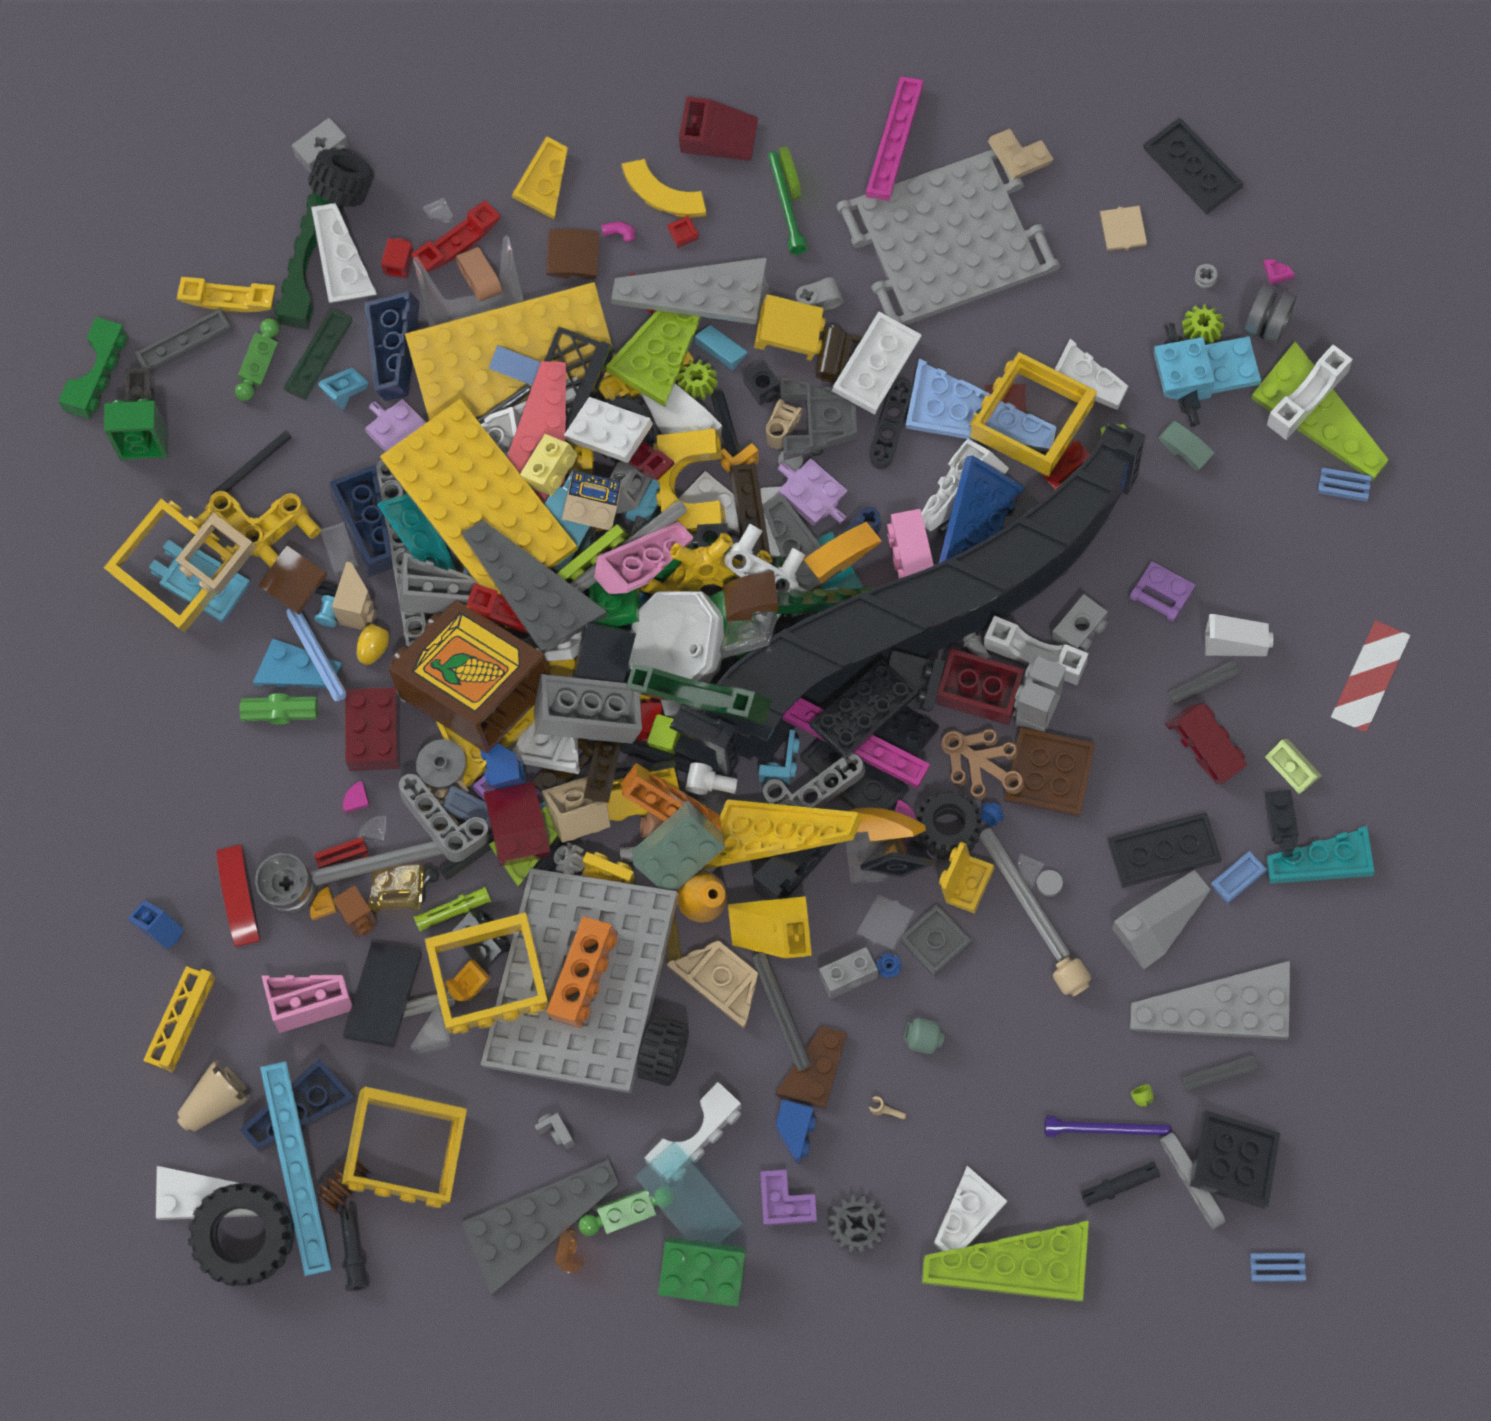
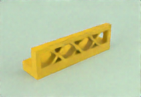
M186 966L144 1057V1062L166 1071L174 1072L214 984L215 977L211 972L204 969L198 971ZM189 976L198 977L192 991L188 992L186 983ZM188 998L182 1013L178 1015L175 1009L177 1002ZM177 1021L171 1037L167 1039L164 1032L166 1026ZM166 1045L160 1061L153 1059L152 1057L156 1049Z

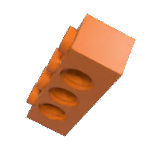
M637 763L621 782L622 796L664 822L688 801L719 830L722 829L719 814Z
M585 916L582 917L546 1011L552 1020L581 1028L583 1022L588 1020L591 1010L589 1007L592 998H595L598 994L601 974L606 972L609 964L608 956L610 950L615 948L618 940L617 931L611 924ZM598 944V949L594 953H588L592 945ZM589 968V973L585 977H579L583 969ZM579 992L580 997L576 1001L570 1002L571 996Z

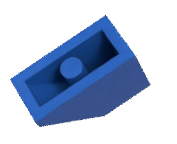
M145 900L127 919L154 942L167 950L179 941L180 935L184 931L163 910Z

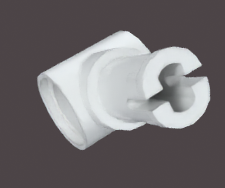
M690 764L685 786L688 792L705 795L708 791L712 792L714 789L735 794L737 778L717 775L716 772L712 771V767L706 764Z

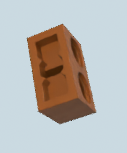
M355 885L333 898L338 911L356 938L360 935L366 936L374 930L377 922Z

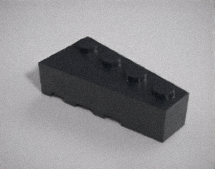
M838 843L774 855L753 875L754 890L766 900L789 898Z

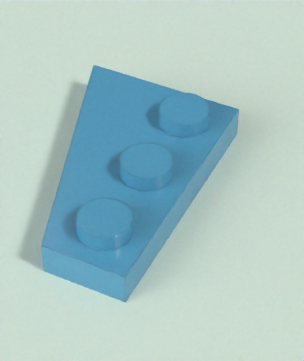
M272 639L253 681L254 686L276 685L277 687H286V685L305 688H327L306 650L276 639ZM327 658L336 675L339 676L343 667L342 663Z

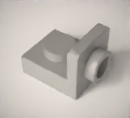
M558 1113L544 1115L538 1120L539 1123L535 1125L539 1135L554 1128L550 1133L557 1146L563 1144L567 1150L575 1145Z

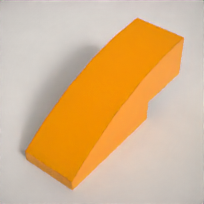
M865 522L829 541L803 560L808 569L822 584L839 570L842 572L880 544L882 540L870 525Z
M871 807L850 810V812H858L862 817L856 833L868 831L870 841L912 837L926 831L924 824L898 812Z

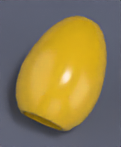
M374 624L366 626L357 642L356 654L358 661L365 665H371L376 662L388 647L389 632Z

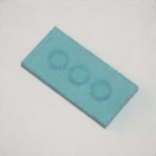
M676 1142L670 1144L634 1175V1178L685 1239L720 1244L743 1224Z

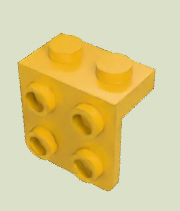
M960 842L958 848H953L949 859L951 864L948 871H943L939 884L947 904L975 914L995 868L993 864L971 857L967 844Z
M586 852L582 860L585 868L581 875L583 877L633 885L636 881L634 871H632L629 865L622 862L612 863L608 861V857L601 853L595 852L593 855Z

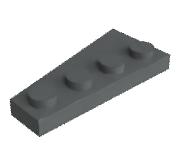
M783 494L763 508L783 562H785L792 548L805 554V559L821 547ZM802 560L795 575L799 583L798 586L807 591H813L839 575L840 571L820 584L808 569L804 560Z

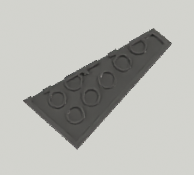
M482 520L461 533L463 539L541 653L548 652L584 630L586 622L595 623L607 615V611Z
M609 1160L462 1222L492 1297L509 1280L511 1281L525 1266L533 1262L556 1242L573 1224L575 1225L580 1221L581 1217L619 1187Z

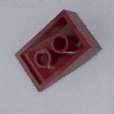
M534 782L483 792L499 867L550 857L549 842Z

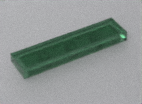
M330 308L283 388L286 392L301 399H307L353 322L352 317Z

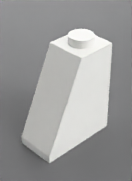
M1217 614L1209 615L1205 630L1206 656H1267L1269 648H1273V632H1269L1268 623Z

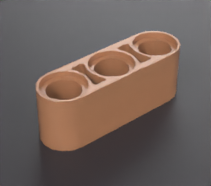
M479 247L456 255L458 267L479 302L502 293L500 282Z

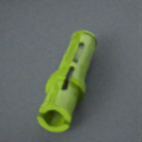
M486 887L465 896L463 894L458 895V899L414 916L419 931L421 932L462 913L468 914L471 912L470 910L488 902L490 903L491 899Z

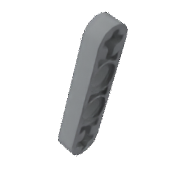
M1170 1133L1161 1138L1160 1142L1164 1151L1210 1227L1215 1229L1225 1223V1218L1210 1192L1190 1186L1193 1164L1177 1137Z

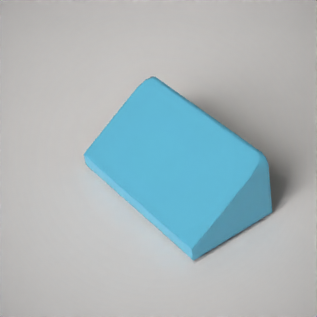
M709 325L694 337L696 345L732 371L748 354L745 349L712 325Z

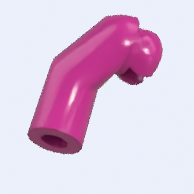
M622 221L601 225L603 236L619 233L622 234L625 242L633 241L636 238L634 234L635 228Z

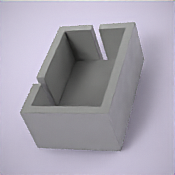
M1037 656L1034 664L1029 663L1024 676L1026 677L1024 686H1019L1015 696L1016 702L1013 716L1016 717L1015 726L1046 732L1063 693L1066 673L1065 666Z

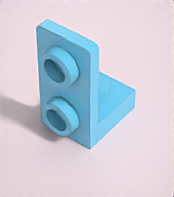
M790 729L786 766L781 767L777 763L760 765L759 782L767 783L769 780L777 779L784 783V785H790L791 777H796L797 762H793V755L799 752L800 738H795V730Z

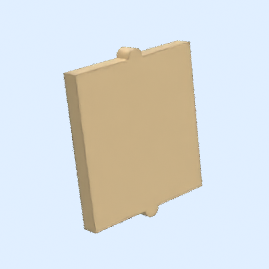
M1119 206L1117 209L1100 211L1107 251L1129 250L1132 247L1147 245L1140 206L1126 208Z

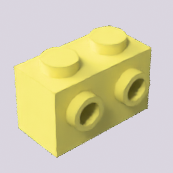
M544 434L520 473V477L531 488L553 496L555 491L561 486L569 468L574 465L577 454L569 443Z

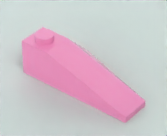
M679 521L598 556L594 578L608 594L628 593L649 583L673 560L670 550L675 543L687 547L693 541V536Z

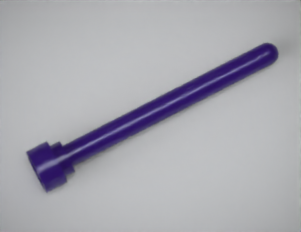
M1045 1116V1137H1056V1135H1061L1062 1132L1166 1136L1173 1131L1169 1125L1062 1122V1119H1057V1116Z

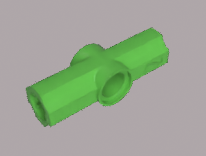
M277 693L269 695L268 698H241L240 719L242 722L268 721L271 724L282 725L288 724L290 720H317L319 713L318 699L313 696L290 697L287 694Z

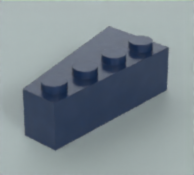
M410 291L364 302L375 391L385 401L405 397L409 394L413 361L405 334L417 330L420 306L419 300Z
M376 465L330 481V495L368 576L371 577L392 569L385 518L377 506L381 502Z
M320 1059L291 1083L301 1130L355 1102L354 1096ZM267 1104L239 1129L259 1153L276 1144L269 1106Z

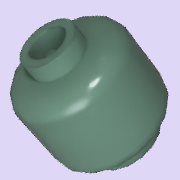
M915 1018L912 1022L907 1023L904 1032V1042L907 1043L910 1050L933 1054L937 1047H942L944 1032H941L938 1022Z

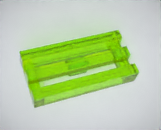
M789 147L779 148L780 163L792 201L797 200L801 197L800 182Z

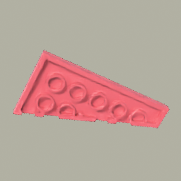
M541 361L507 455L508 460L519 473L524 469L544 434L565 442L566 362ZM565 477L563 478L560 487H563V485L565 484ZM531 488L543 504H545L549 495Z

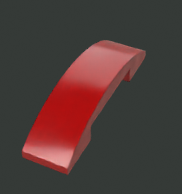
M484 200L467 213V219L434 243L428 241L411 253V257L426 273L438 269L456 259V255L466 252L495 226L501 219V216Z
M474 583L466 605L468 609L494 622L527 633L504 597L498 595L497 590Z
M242 845L216 850L223 899L234 946L240 947L260 942L246 875L247 869Z

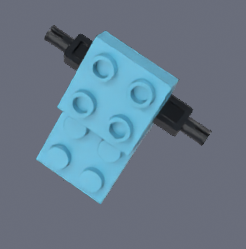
M1174 323L1164 326L1168 340L1164 342V345L1155 346L1153 352L1164 396L1179 400L1181 412L1188 415L1190 427L1200 425L1197 410L1201 408L1199 400L1211 398L1213 393L1260 385L1261 379L1250 337L1205 345L1203 337L1184 341L1183 337L1177 336Z

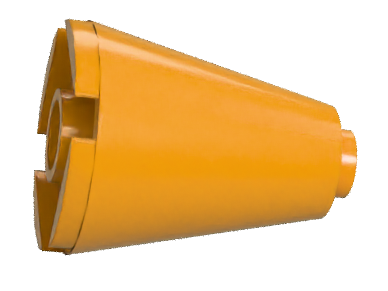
M698 871L677 890L679 894L677 903L681 913L689 920L705 923L718 918L727 905L728 895L723 881L715 874L707 871Z

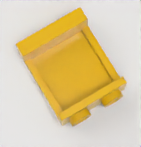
M767 294L761 303L754 348L764 350L766 345H771L806 354V360L811 361L815 354H819L822 345L819 333L823 331L825 325V318L822 317L823 308Z

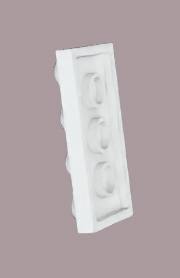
M878 312L834 384L832 392L875 415L919 342L921 334Z

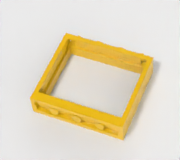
M1018 352L1013 361L1007 362L1004 376L996 379L991 396L988 394L985 396L981 404L982 410L980 413L973 415V419L969 424L972 427L970 437L1049 477L1092 409L1097 391ZM1019 374L1078 403L1046 456L986 426Z
M160 499L103 568L185 633L217 592L212 590L209 593L202 588L181 615H178L120 568L165 513L169 514L194 535L200 530L199 526L201 524L190 515L185 518L180 514L182 509L171 500L169 503H166L163 499ZM213 533L208 536L204 543L222 556L225 562L210 578L212 580L217 577L236 553L230 546L227 545L223 548L217 542L220 539Z
M526 912L425 939L445 1028L449 1034H464L469 1031V1028L476 1026L488 1028L493 1026L495 1021L503 1019L505 1022L514 1021L520 1018L519 1015L525 1013L536 1015L538 1012L548 1008L549 999L530 921ZM522 931L538 996L452 1018L437 953Z
M370 1087L362 1088L359 1091L342 1184L349 1185L348 1189L364 1192V1189L374 1190V1194L377 1196L390 1197V1194L400 1196L401 1201L415 1203L416 1200L426 1201V1206L441 1208V1205L450 1202L467 1109ZM367 1103L451 1121L438 1194L354 1176Z

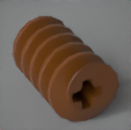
M357 1159L354 1176L368 1179L367 1174H371V1172ZM346 1162L341 1163L343 1172L334 1169L333 1173L336 1179L327 1176L325 1179L328 1187L319 1184L320 1194L315 1193L336 1214L339 1212L336 1206L337 1203L343 1206L346 1205L344 1196L354 1198L352 1190L348 1189L349 1185L342 1184Z

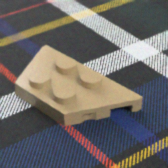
M716 941L707 945L702 950H695L688 953V956L667 963V967L737 1025L742 1029L746 1027L758 979V972L720 941Z

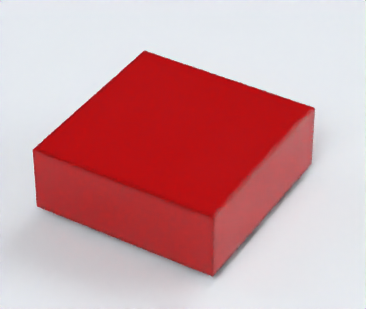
M689 215L667 225V229L677 248L699 239V234Z

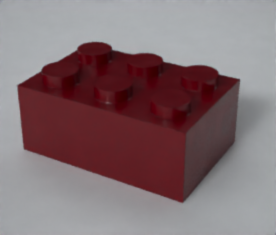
M951 649L938 688L936 705L1009 725L1016 702L1015 696L1019 686L1022 685L1025 669Z
M396 687L345 690L347 695L345 698V762L349 771L400 769V697Z

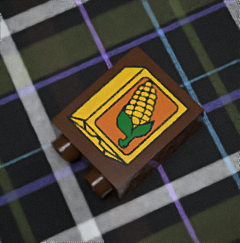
M455 600L444 612L435 613L428 620L425 631L410 647L404 646L395 653L388 668L400 698L487 754L535 705L541 674L551 675L543 653L487 618L468 609L466 605L458 600Z

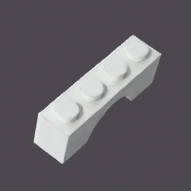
M1332 345L1317 361L1315 367L1300 387L1290 396H1285L1270 412L1267 426L1287 440L1349 372L1353 359L1335 345Z
M996 616L993 617L984 637L985 649L1027 666L1030 662L1034 664L1037 656L1065 666L1064 681L1074 685H1078L1087 664L1088 653L1066 644L1055 646L1040 642L1024 633L1018 625Z
M719 1082L700 1100L704 1120L699 1132L691 1139L683 1142H671L662 1139L645 1157L646 1164L668 1184L673 1180L677 1182L687 1171L685 1167L691 1161L697 1162L705 1153L703 1149L709 1142L714 1144L722 1136L723 1132L721 1130L728 1123L732 1125L741 1116V1112H739L742 1109L741 1103Z

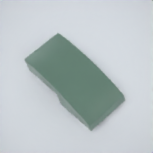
M1173 421L1158 437L1174 456L1180 454L1195 471L1201 469L1214 454L1200 438L1176 421Z

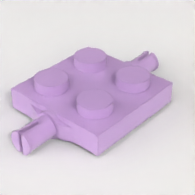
M403 399L386 410L377 401H374L370 404L369 409L378 417L365 427V431L386 452L426 422Z
M812 459L795 471L785 462L780 464L777 470L784 474L788 480L778 490L777 495L781 496L783 494L793 509L813 526L828 515H831L839 524L844 522L847 516L836 507L838 502L846 495L847 489Z

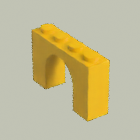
M715 428L657 435V444H654V450H660L675 463L657 481V483L660 482V491L657 492V503L659 507L661 506V513L675 502L681 501L675 493V482L678 474L684 467L694 462L722 459L721 438ZM720 501L694 504L682 502L687 512L673 522L679 521L691 535L697 534V525L726 523L725 506Z

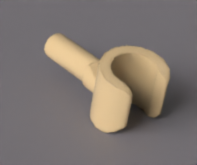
M872 1097L874 1102L881 1104L878 1109L869 1107L872 1114L879 1116L885 1113L903 1120L905 1119L906 1113L886 1106L880 1097Z

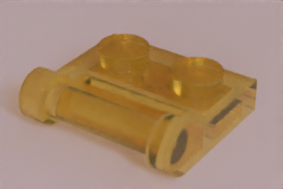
M420 864L400 865L373 871L371 897L368 899V907L371 912L397 908L419 910L422 899L424 867ZM410 893L408 898L382 899V894Z

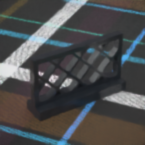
M558 327L544 361L551 362L561 357L562 362H566L564 355L575 350L581 360L571 366H567L566 363V372L571 381V384L566 386V391L574 388L576 393L574 401L566 404V433L589 397L595 399L606 373V365L611 361L615 350L611 344L603 341L598 342ZM562 335L570 337L574 346L561 351L559 341ZM588 344L596 347L593 356L583 359L579 348ZM583 365L586 372L584 378L574 382L570 371Z

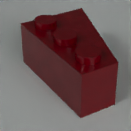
M1203 703L1188 706L1164 725L1169 730L1174 728L1183 738L1180 743L1184 748L1187 746L1191 748L1197 757L1196 762L1215 784L1225 783L1247 766V763L1244 761L1245 755L1240 748L1233 746L1229 740L1230 735L1223 726L1218 725L1214 719L1215 714L1208 705L1204 706Z

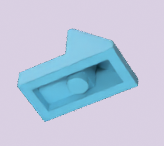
M349 368L321 380L318 385L331 401L341 410H344L349 397L366 390L369 382L355 369Z

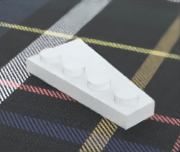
M336 203L312 207L329 304L377 296Z
M157 1166L156 1219H194L192 1214L196 1207L202 1204L201 1200L212 1194L214 1190L220 1187L237 1184V1182ZM236 1209L224 1217L258 1215L247 1209Z

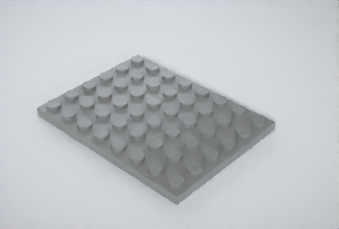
M530 868L519 914L526 912L529 918L549 1003L583 916L611 924L617 931L618 940L615 948L610 950L608 968L605 973L601 974L598 994L595 998H592L589 1006L591 1009L589 1018L586 1022H583L581 1028L552 1020L546 1013L547 1008L536 1015H530V1013L519 1015L520 1018L514 1021L505 1022L504 1019L495 1021L494 1025L489 1029L481 1066L488 1069L632 1093L639 1053L647 1031L679 894L677 891ZM522 931L516 932L513 935L495 1007L538 996ZM598 944L592 945L588 953H594L598 949ZM589 968L583 969L579 977H585L589 973ZM574 993L570 998V1002L576 1001L580 997V993Z

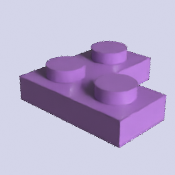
M787 1170L760 1172L764 1226L817 1223L815 1194L788 1196Z

